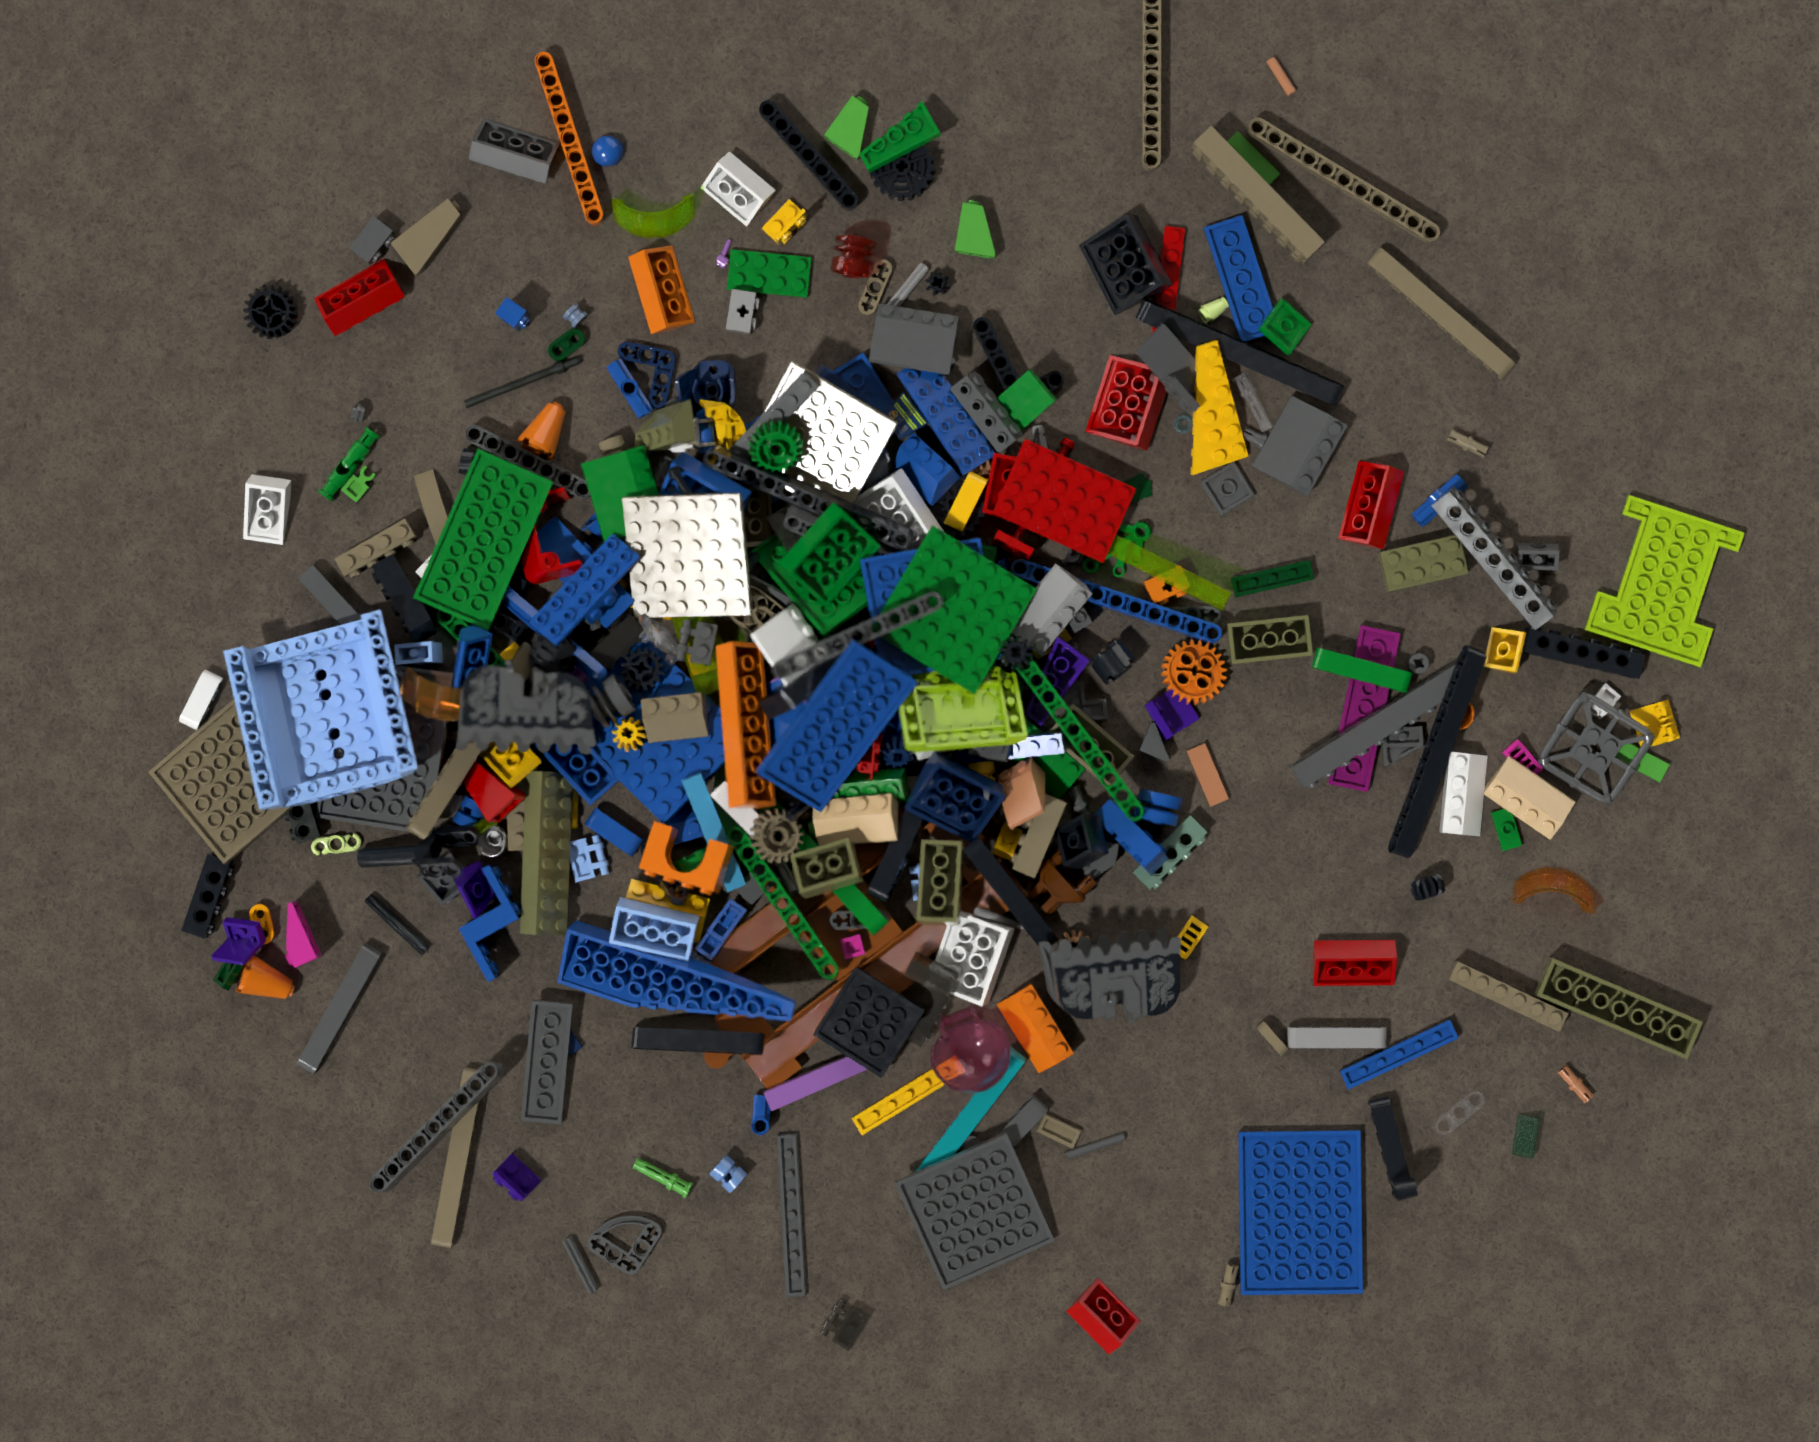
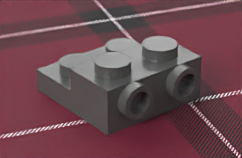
M449 850L446 853H444L441 857H439L455 858ZM448 865L451 869L458 870L456 866ZM433 866L432 870L439 871L436 866ZM421 873L416 875L441 906L453 901L455 896L460 893L453 878L426 879Z

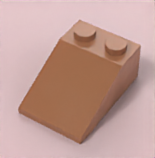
M1032 757L1020 761L1017 765L1002 771L998 775V783L1002 784L1006 794L1002 805L1010 829L1025 823L1045 811V771Z

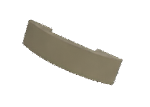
M432 469L414 475V479L434 542L437 544L448 515Z

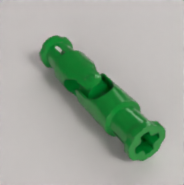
M367 427L364 428L365 432L359 440H355L349 448L347 455L342 458L328 476L329 480L323 488L318 490L321 495L333 502V497L338 490L343 488L355 472L358 464L369 454V449L376 439H380V436ZM342 466L350 470L345 475L340 474Z

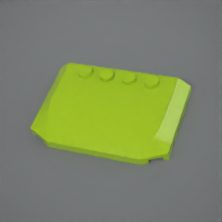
M991 666L975 694L970 693L936 671L910 675L918 683L899 707L906 750L927 752L1012 745L1027 740L1028 735L1015 672L1010 674L1002 671L1000 667Z

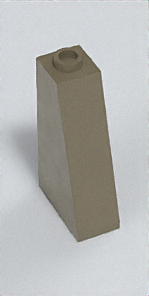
M446 199L391 242V245L416 277L423 272L462 218L459 213L462 209L455 201L451 203L449 199Z

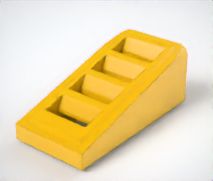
M1193 915L1177 935L1179 938L1184 936L1192 942L1191 945H1188L1181 940V945L1187 948L1186 952L1180 949V957L1185 960L1208 929L1207 925ZM1191 923H1194L1202 930L1200 932L1196 931L1190 926ZM1188 929L1189 931L1197 935V937L1194 939L1185 932Z

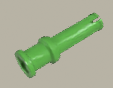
M639 1157L632 1168L666 1185L667 1190H673L681 1194L684 1199L693 1185V1182H687L679 1178L678 1174L673 1173L671 1175Z

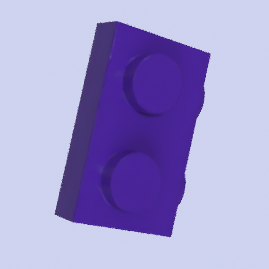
M226 917L223 925L227 939L211 957L213 961L238 965L246 964L266 942L261 923Z

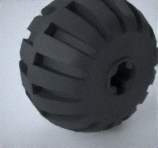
M541 634L530 648L531 668L537 667L539 671H543V674L572 673L574 666L577 664V657L573 654L577 649L571 637L567 635L558 646H555Z

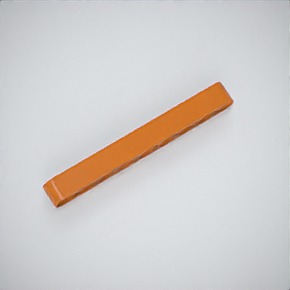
M540 52L535 57V65L586 220L590 225L598 226L604 220V213L552 56L548 52ZM543 58L550 60L549 65L546 67L539 65L540 60ZM554 77L556 83L553 86H547L545 83L547 78ZM556 96L562 97V102L559 105L552 104V99ZM566 115L569 118L568 122L563 125L559 124V117ZM569 134L575 136V140L571 144L564 142L565 137ZM573 154H580L581 160L579 162H571L570 159ZM586 173V181H577L578 174ZM586 192L594 194L591 201L583 200V195ZM598 211L600 217L595 221L590 220V213Z

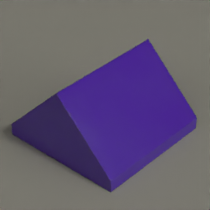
M480 861L462 869L460 875L453 878L474 919L478 918L496 896L482 870L483 866Z

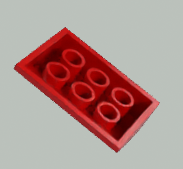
M1110 355L1085 432L1147 451L1167 392L1165 386L1146 364Z

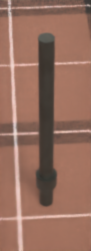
M575 357L565 362H556L552 367L464 400V403L469 408L556 373L558 375L566 372V369L579 365V360Z

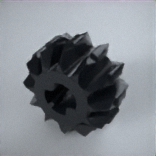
M1010 636L1011 644H1008L1006 641L1002 642L1007 648H999V652L1006 654L1001 655L999 658L1000 660L1008 659L1004 663L1005 667L1011 662V670H1015L1016 664L1022 670L1023 665L1021 662L1029 665L1030 662L1025 658H1033V654L1026 652L1032 650L1033 647L1028 646L1025 648L1024 646L1028 643V640L1025 639L1021 644V636H1017V642H1014L1013 637ZM1013 648H1015V650H1017V648L1021 649V656L1019 658H1017V656L1016 658L1012 657L1013 653L1011 650Z
M1440 874L1426 876L1410 883L1411 893L1414 899L1418 901L1441 895L1446 891L1444 880Z

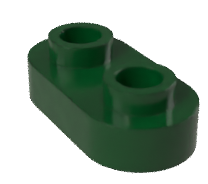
M576 328L565 332L549 345V356L555 361H563L584 345L585 336L583 332ZM573 336H578L579 340L578 342L573 343L571 341V338ZM558 347L562 348L560 355L555 354V349Z

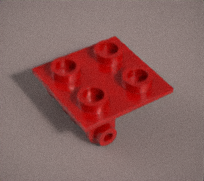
M883 733L877 736L873 742V748H869L857 765V769L861 773L871 774L870 779L873 778L874 772H878Z

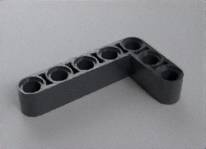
M985 317L977 318L973 323L974 334L1005 391L1010 386L1004 383V379L1007 376H1012L1017 381L1019 377L991 322ZM984 322L987 324L988 329L985 332H979L976 325ZM989 340L995 341L997 343L996 349L988 350L985 345L986 342ZM1003 358L1006 361V366L1004 368L996 367L995 360ZM1054 370L1039 377L1051 393L1059 390L1064 384V375L1059 371ZM1053 375L1058 376L1061 380V383L1057 386L1052 385L1049 381Z
M844 644L838 647L836 650H841L844 647ZM842 653L814 665L786 687L772 692L761 699L758 704L770 720L784 714L808 699Z
M1385 1096L1369 1100L1368 1105L1371 1107L1373 1124L1376 1126V1135L1382 1149L1381 1154L1387 1168L1386 1173L1389 1184L1392 1187V1195L1397 1201L1417 1197L1416 1183L1414 1178L1409 1175L1389 1097Z

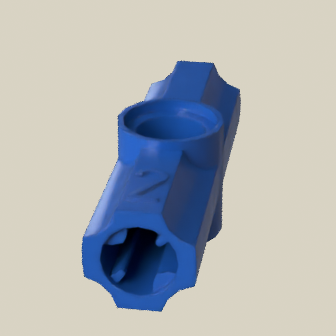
M621 358L606 367L638 419L653 411L652 406ZM629 383L635 385V391L631 394H627L624 391L625 386Z
M1457 474L1453 476L1445 485L1435 490L1426 499L1427 501L1411 514L1421 527L1427 525L1438 514L1432 507L1435 500L1453 486L1462 492L1468 487Z

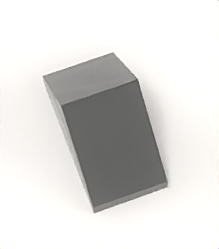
M1155 722L1151 723L1139 751L1166 762L1169 761V757Z

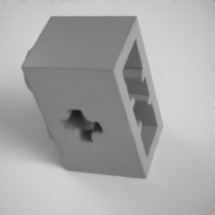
M732 289L726 331L750 335L751 330H755L757 318H753L754 310H758L760 298H756L757 294L755 292ZM742 307H745L746 311L749 312L744 317H741L738 310H742Z

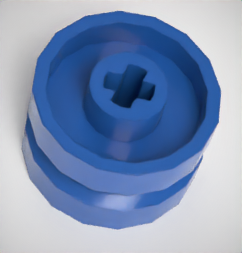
M1139 789L1137 799L1140 802L1149 804L1148 807L1142 806L1144 814L1141 819H1146V822L1163 826L1164 824L1177 826L1179 816L1175 813L1167 812L1168 808L1181 809L1183 798ZM1137 806L1135 807L1133 817L1140 815V809Z

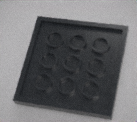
M856 966L813 1035L882 1078L925 1009Z

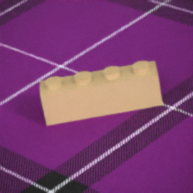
M1510 756L1505 759L1487 783L1483 793L1550 840L1561 827L1576 802Z
M892 794L830 799L821 812L813 808V824L818 846L848 837L853 844L898 841V801Z

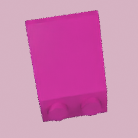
M298 901L288 903L287 954L285 956L289 965H293L294 968L322 957Z

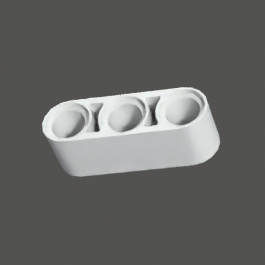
M205 669L181 713L179 722L198 730L201 727L199 724L202 718L205 719L210 709L208 706L211 700L214 701L219 691L217 688L220 682L223 683L224 678Z

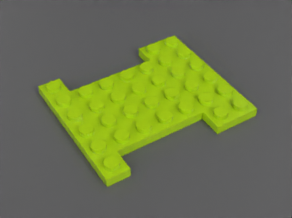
M1628 495L1621 515L1639 520L1640 525L1616 597L1596 591L1584 630L1700 668L1713 629L1694 623L1718 548L1722 547L1739 552L1744 532Z

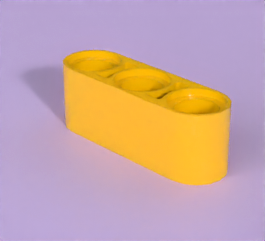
M969 471L944 524L960 532L963 531L988 479Z

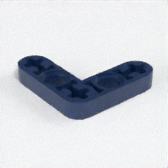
M631 342L621 343L618 347V355L621 359L655 367L649 402L655 408L664 407L669 396L676 362L675 355L669 350ZM626 346H630L631 351H636V347L640 348L637 356L638 359H634V354H628V357H625L621 350L625 349ZM644 350H650L653 354L652 359L649 361L642 360L641 353ZM656 351L660 352L658 355L660 357H665L666 354H669L672 362L664 365L662 360L657 359L658 363H653L656 359ZM658 375H667L668 382L665 385L658 384ZM655 386L660 389L667 388L666 392L661 391V398H664V401L659 402V405H656L655 400H652L653 396L656 397L658 394V390H654Z

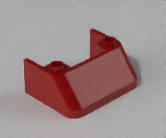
M564 487L549 491L540 514L546 511L547 505L571 499L570 494ZM536 524L534 525L521 555L526 579L532 584H540L574 575L583 565L581 560L561 565L559 557L554 552L542 553Z

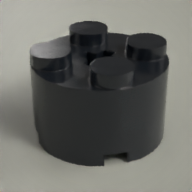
M1116 639L1108 646V651L1104 654L1100 652L1092 658L1093 664L1091 667L1102 681L1109 685L1108 680L1112 679L1113 682L1131 668V662L1133 661L1136 664L1138 659L1123 641L1119 642Z

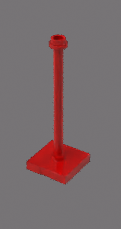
M1064 438L1059 443L1062 447L1058 454L1066 457L1069 450L1073 451L1075 443L1068 438ZM1021 526L1018 527L1014 536H1009L998 530L992 541L994 545L1027 561L1034 551V548L1022 543L1021 539L1026 529Z

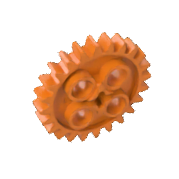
M1191 639L1189 645H1187L1183 641L1181 647L1176 644L1174 646L1175 651L1171 649L1168 651L1170 657H1164L1163 660L1167 663L1162 664L1161 668L1166 671H1163L1161 676L1166 677V679L1162 683L1169 684L1166 691H1174L1171 696L1172 698L1179 695L1178 702L1185 698L1186 705L1191 700H1193L1194 705H1197L1199 700L1205 704L1206 697L1210 701L1213 700V694L1218 695L1220 693L1217 688L1222 689L1224 687V684L1220 681H1225L1227 678L1222 675L1226 673L1227 669L1221 668L1225 661L1218 660L1222 654L1215 655V647L1211 650L1208 649L1209 643L1202 646V642L1199 640L1197 645H1195L1193 639ZM1181 657H1188L1191 664H1183ZM1201 661H1208L1210 663V668H1203L1201 666ZM1192 669H1195L1196 676L1192 675ZM1178 676H1183V677H1185L1186 680H1187V683H1186V684H1181V683H1179L1178 680H1177V677H1178ZM1203 680L1207 687L1200 688L1197 681Z

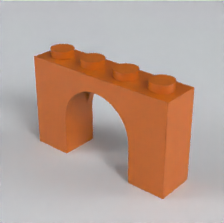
M654 821L639 865L640 869L645 870L644 874L656 878L657 874L661 875L664 881L673 884L677 880L682 882L681 886L692 890L696 886L701 888L700 892L712 895V892L719 894L734 847L710 839L703 861L699 867L691 872L681 873L674 867L671 860V851L678 829Z

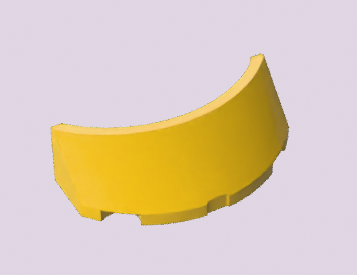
M699 400V404L705 409V415L712 417L714 421L717 445L729 449L746 432L742 419L726 403ZM713 454L712 458L714 460H719V457L716 454ZM721 473L722 475L726 476L727 478L732 479V477L727 476V475Z

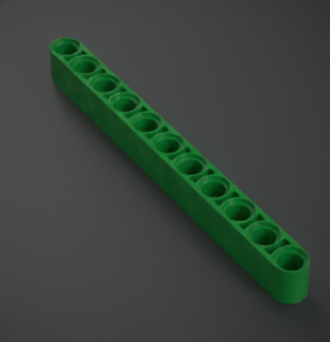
M1018 648V651L1012 654V657L1016 658L1017 656L1019 658L1021 656V649ZM1025 658L1030 661V667L1027 670H1020L1019 665L1016 664L1015 668L1125 816L1131 821L1140 820L1144 814L1143 807L1033 659ZM1039 675L1042 677L1043 682L1040 686H1033L1031 684L1033 676ZM1046 692H1052L1055 695V699L1053 702L1047 703L1043 700V695ZM1064 708L1067 711V716L1064 719H1058L1055 715L1057 709ZM1071 724L1079 727L1077 735L1072 736L1068 733L1067 729ZM1082 741H1089L1092 745L1090 751L1083 752L1080 749V743ZM1095 757L1103 759L1104 764L1101 768L1093 767L1092 760ZM1108 773L1114 774L1116 777V781L1112 785H1108L1104 781V777ZM1125 790L1128 793L1127 800L1119 801L1116 797L1117 792ZM1132 806H1137L1140 809V815L1136 818L1129 815L1128 811Z

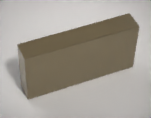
M1045 1114L1036 1132L1073 1149L1082 1130Z

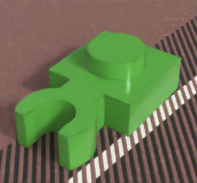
M367 466L361 468L359 477L353 474L341 489L356 503L370 489L366 483L374 480L376 477L374 472L370 477L365 476V471L368 469Z

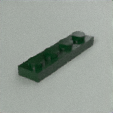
M1310 560L1232 577L1230 580L1234 597L1236 598L1314 580Z

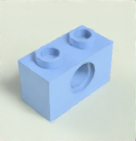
M428 641L395 644V665L416 666L443 663L442 643Z

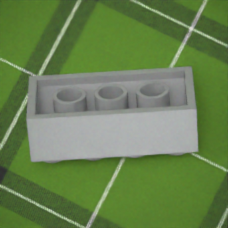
M1056 563L1036 587L1037 590L1011 632L1016 637L1021 636V642L1027 639L1028 643L1026 646H1032V650L1041 656L1092 595V592L1084 582Z

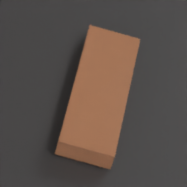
M1204 743L1186 751L1209 806L1212 807L1228 800V795L1206 744Z

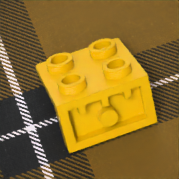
M789 199L761 229L778 245L782 242L786 244L793 237L792 232L794 229L797 228L799 230L807 222L806 211L804 209L800 210Z

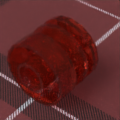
M837 235L835 242L842 245L834 246V250L842 253V256L832 257L830 270L849 278H871L873 276L874 263L866 260V257L876 256L874 251L868 249H876L878 243L858 235Z

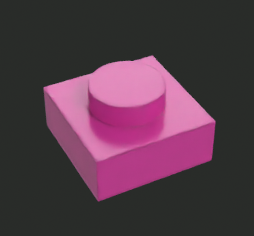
M860 934L840 939L845 959L865 954Z

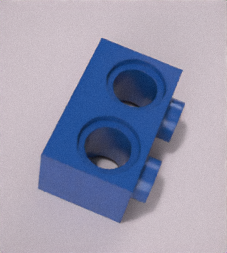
M508 297L504 299L495 312L498 318L511 325L517 331L520 329L524 330L530 322V319H528L530 314Z

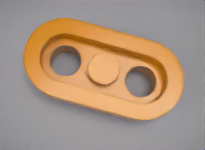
M264 904L254 905L249 912L250 920L260 922L262 930L268 932V936L265 938L266 942L264 943L268 944L275 936L270 909ZM259 910L264 912V916L262 918H259L257 916V912Z

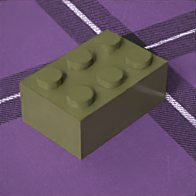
M849 837L790 855L799 892L805 899L863 881L854 844Z

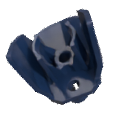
M725 360L701 361L693 369L685 371L676 378L675 384L680 403L691 400L692 414L695 417L696 412L704 409L699 404L700 399L723 402L735 410L736 372L732 365ZM713 366L717 367L716 374L711 370ZM713 387L717 390L716 394L712 392ZM714 424L715 440H716V428H715V424Z

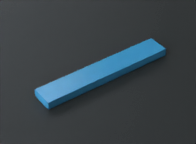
M701 773L683 779L682 783L707 844L712 839L730 845ZM733 852L723 880L727 892L746 885Z

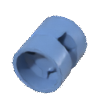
M726 1155L709 1175L717 1182L721 1181L722 1187L731 1193L746 1177L747 1173L740 1166L735 1167V1162Z

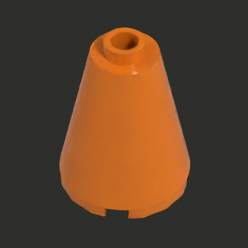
M557 402L548 403L521 433L517 443L522 442L521 447L537 456L543 454L548 456L546 460H552L555 456L566 414L563 410L564 407Z
M253 955L244 965L240 978L241 982H238L236 992L286 999L287 996L291 997L295 985H292V979Z

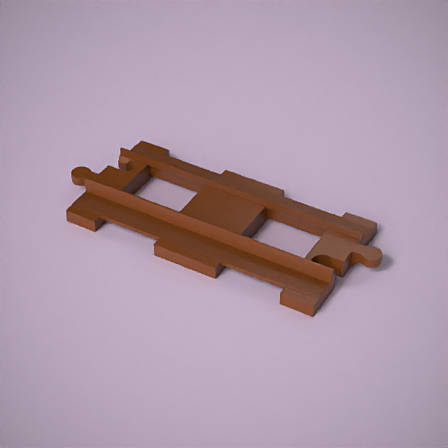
M898 807V824L905 811V807ZM927 820L922 829L923 831L927 828L935 840L962 841L965 847L970 844V842ZM982 833L978 835L983 843L987 841ZM890 841L854 844L862 877L880 864ZM995 854V859L1025 897L1029 896L1001 858ZM964 864L963 877L968 884L962 887L961 911L974 914L975 908L979 907L1001 915L1008 912L1009 908L979 871L969 870ZM793 870V871H792V874H793V876H794V878H795V880H796L795 873H794V870ZM864 879L862 882L854 885L876 909L885 910L889 916V923L875 936L867 928L836 930L830 925V917L834 912L850 911L833 891L806 899L800 893L790 896L839 966L840 973L836 978L838 982L796 1013L791 1021H786L775 1030L765 1017L756 1016L751 1018L747 1017V1015L728 1016L727 1014L719 1013L713 1018L722 1031L765 1034L763 1055H740L765 1087L770 1089L783 1083L802 1068L795 1057L819 1040L813 1033L856 966L901 993L931 970V967L924 959L939 949L947 925H928L916 922L903 932L880 900L867 894L869 886ZM780 880L781 884L783 885V887H784L785 890L787 891V889H786V887H785L783 881ZM777 884L773 885L769 890L774 892L777 889ZM783 898L779 901L778 906L780 909H785L788 906V899ZM772 903L768 904L733 931L711 963L712 966L735 974L790 932V929ZM846 914L847 918H841L840 915H837L836 919H833V923L841 926L842 922H848L847 926H852L850 923L851 914ZM793 915L790 918V924L793 926L799 924V915ZM854 915V923L856 925H862V923ZM803 933V936L809 942L812 938L811 933ZM860 934L865 954L845 959L840 939ZM698 944L693 946L691 955L695 951V948ZM821 948L815 949L816 953L821 958L823 956V950ZM828 965V969L834 974V966ZM705 1053L704 1060L709 1067L718 1069L727 1063L732 1054Z

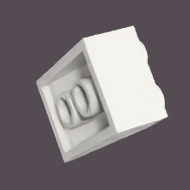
M253 474L245 483L243 539L284 544L291 499V480Z

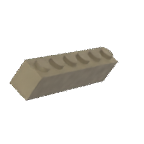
M1454 961L1446 978L1560 1032L1568 1013L1458 961Z

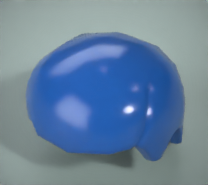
M602 136L593 143L591 154L594 161L601 166H614L624 157V147L615 137Z

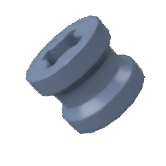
M575 303L565 312L563 318L569 320L571 326L576 328L586 319L588 314L585 311H581L580 306Z

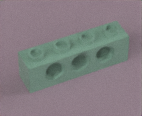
M1189 815L1160 843L1166 850L1174 848L1177 853L1176 857L1172 860L1168 859L1162 865V870L1158 874L1150 875L1140 864L1132 873L1149 890L1152 887L1156 889L1163 882L1161 878L1166 873L1170 875L1177 869L1176 863L1180 859L1184 861L1192 854L1190 849L1195 844L1199 847L1207 839L1205 835L1208 832ZM1187 833L1190 835L1191 841L1188 845L1181 844L1180 837L1182 834Z

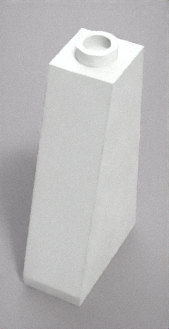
M724 781L710 796L749 835H754L755 832L750 831V828H756L753 821H760L758 814L753 809L729 808L727 782ZM776 832L773 833L774 840H776L774 837L777 834Z

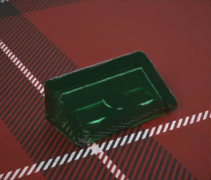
M1517 1115L1512 1155L1534 1158L1540 1120L1538 1117Z

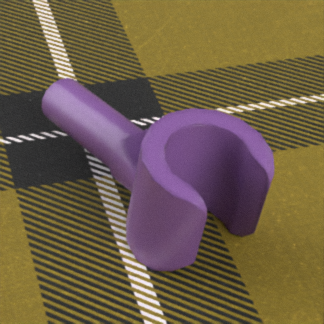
M727 239L724 249L718 255L716 264L722 269L730 261L725 257L732 243L729 239Z

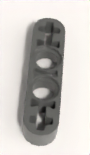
M1213 606L1166 607L1184 614L1193 610L1197 613V618L1201 619L1200 610H1204L1203 614H1209L1210 610H1214V613L1218 614L1214 621H1210L1208 617L1203 618V620L1216 624L1221 619L1220 610ZM1157 609L1150 610L1153 611L1154 615H1160ZM1177 617L1176 621L1169 622V624L1172 626H1177L1179 624V618ZM1143 621L1146 625L1157 626L1155 624ZM1190 622L1188 625H1198V624L1195 623V622Z

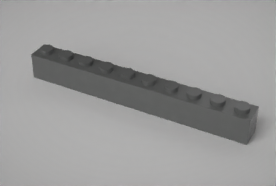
M1457 660L1289 765L1288 767L1300 787H1308V789L1314 787L1319 783L1318 779L1323 776L1327 778L1336 772L1334 769L1339 766L1345 767L1349 765L1353 757L1357 755L1360 757L1370 751L1368 748L1374 744L1376 746L1386 741L1385 737L1391 733L1392 735L1398 734L1407 723L1411 725L1420 719L1419 716L1423 713L1429 714L1436 710V705L1442 702Z

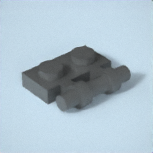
M684 619L683 627H680L679 634H681V637L676 647V652H678L676 659L684 661L685 654H690L691 663L711 666L718 625L697 622L696 629H691L692 621ZM689 636L695 637L693 647L687 646Z

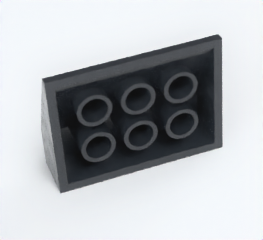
M1124 215L1079 245L1114 315H1118L1142 303L1143 299H1151L1173 286L1137 215Z

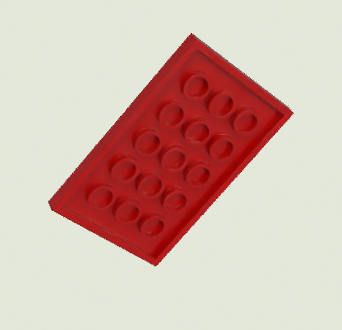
M1024 439L992 514L1104 563L1136 488Z

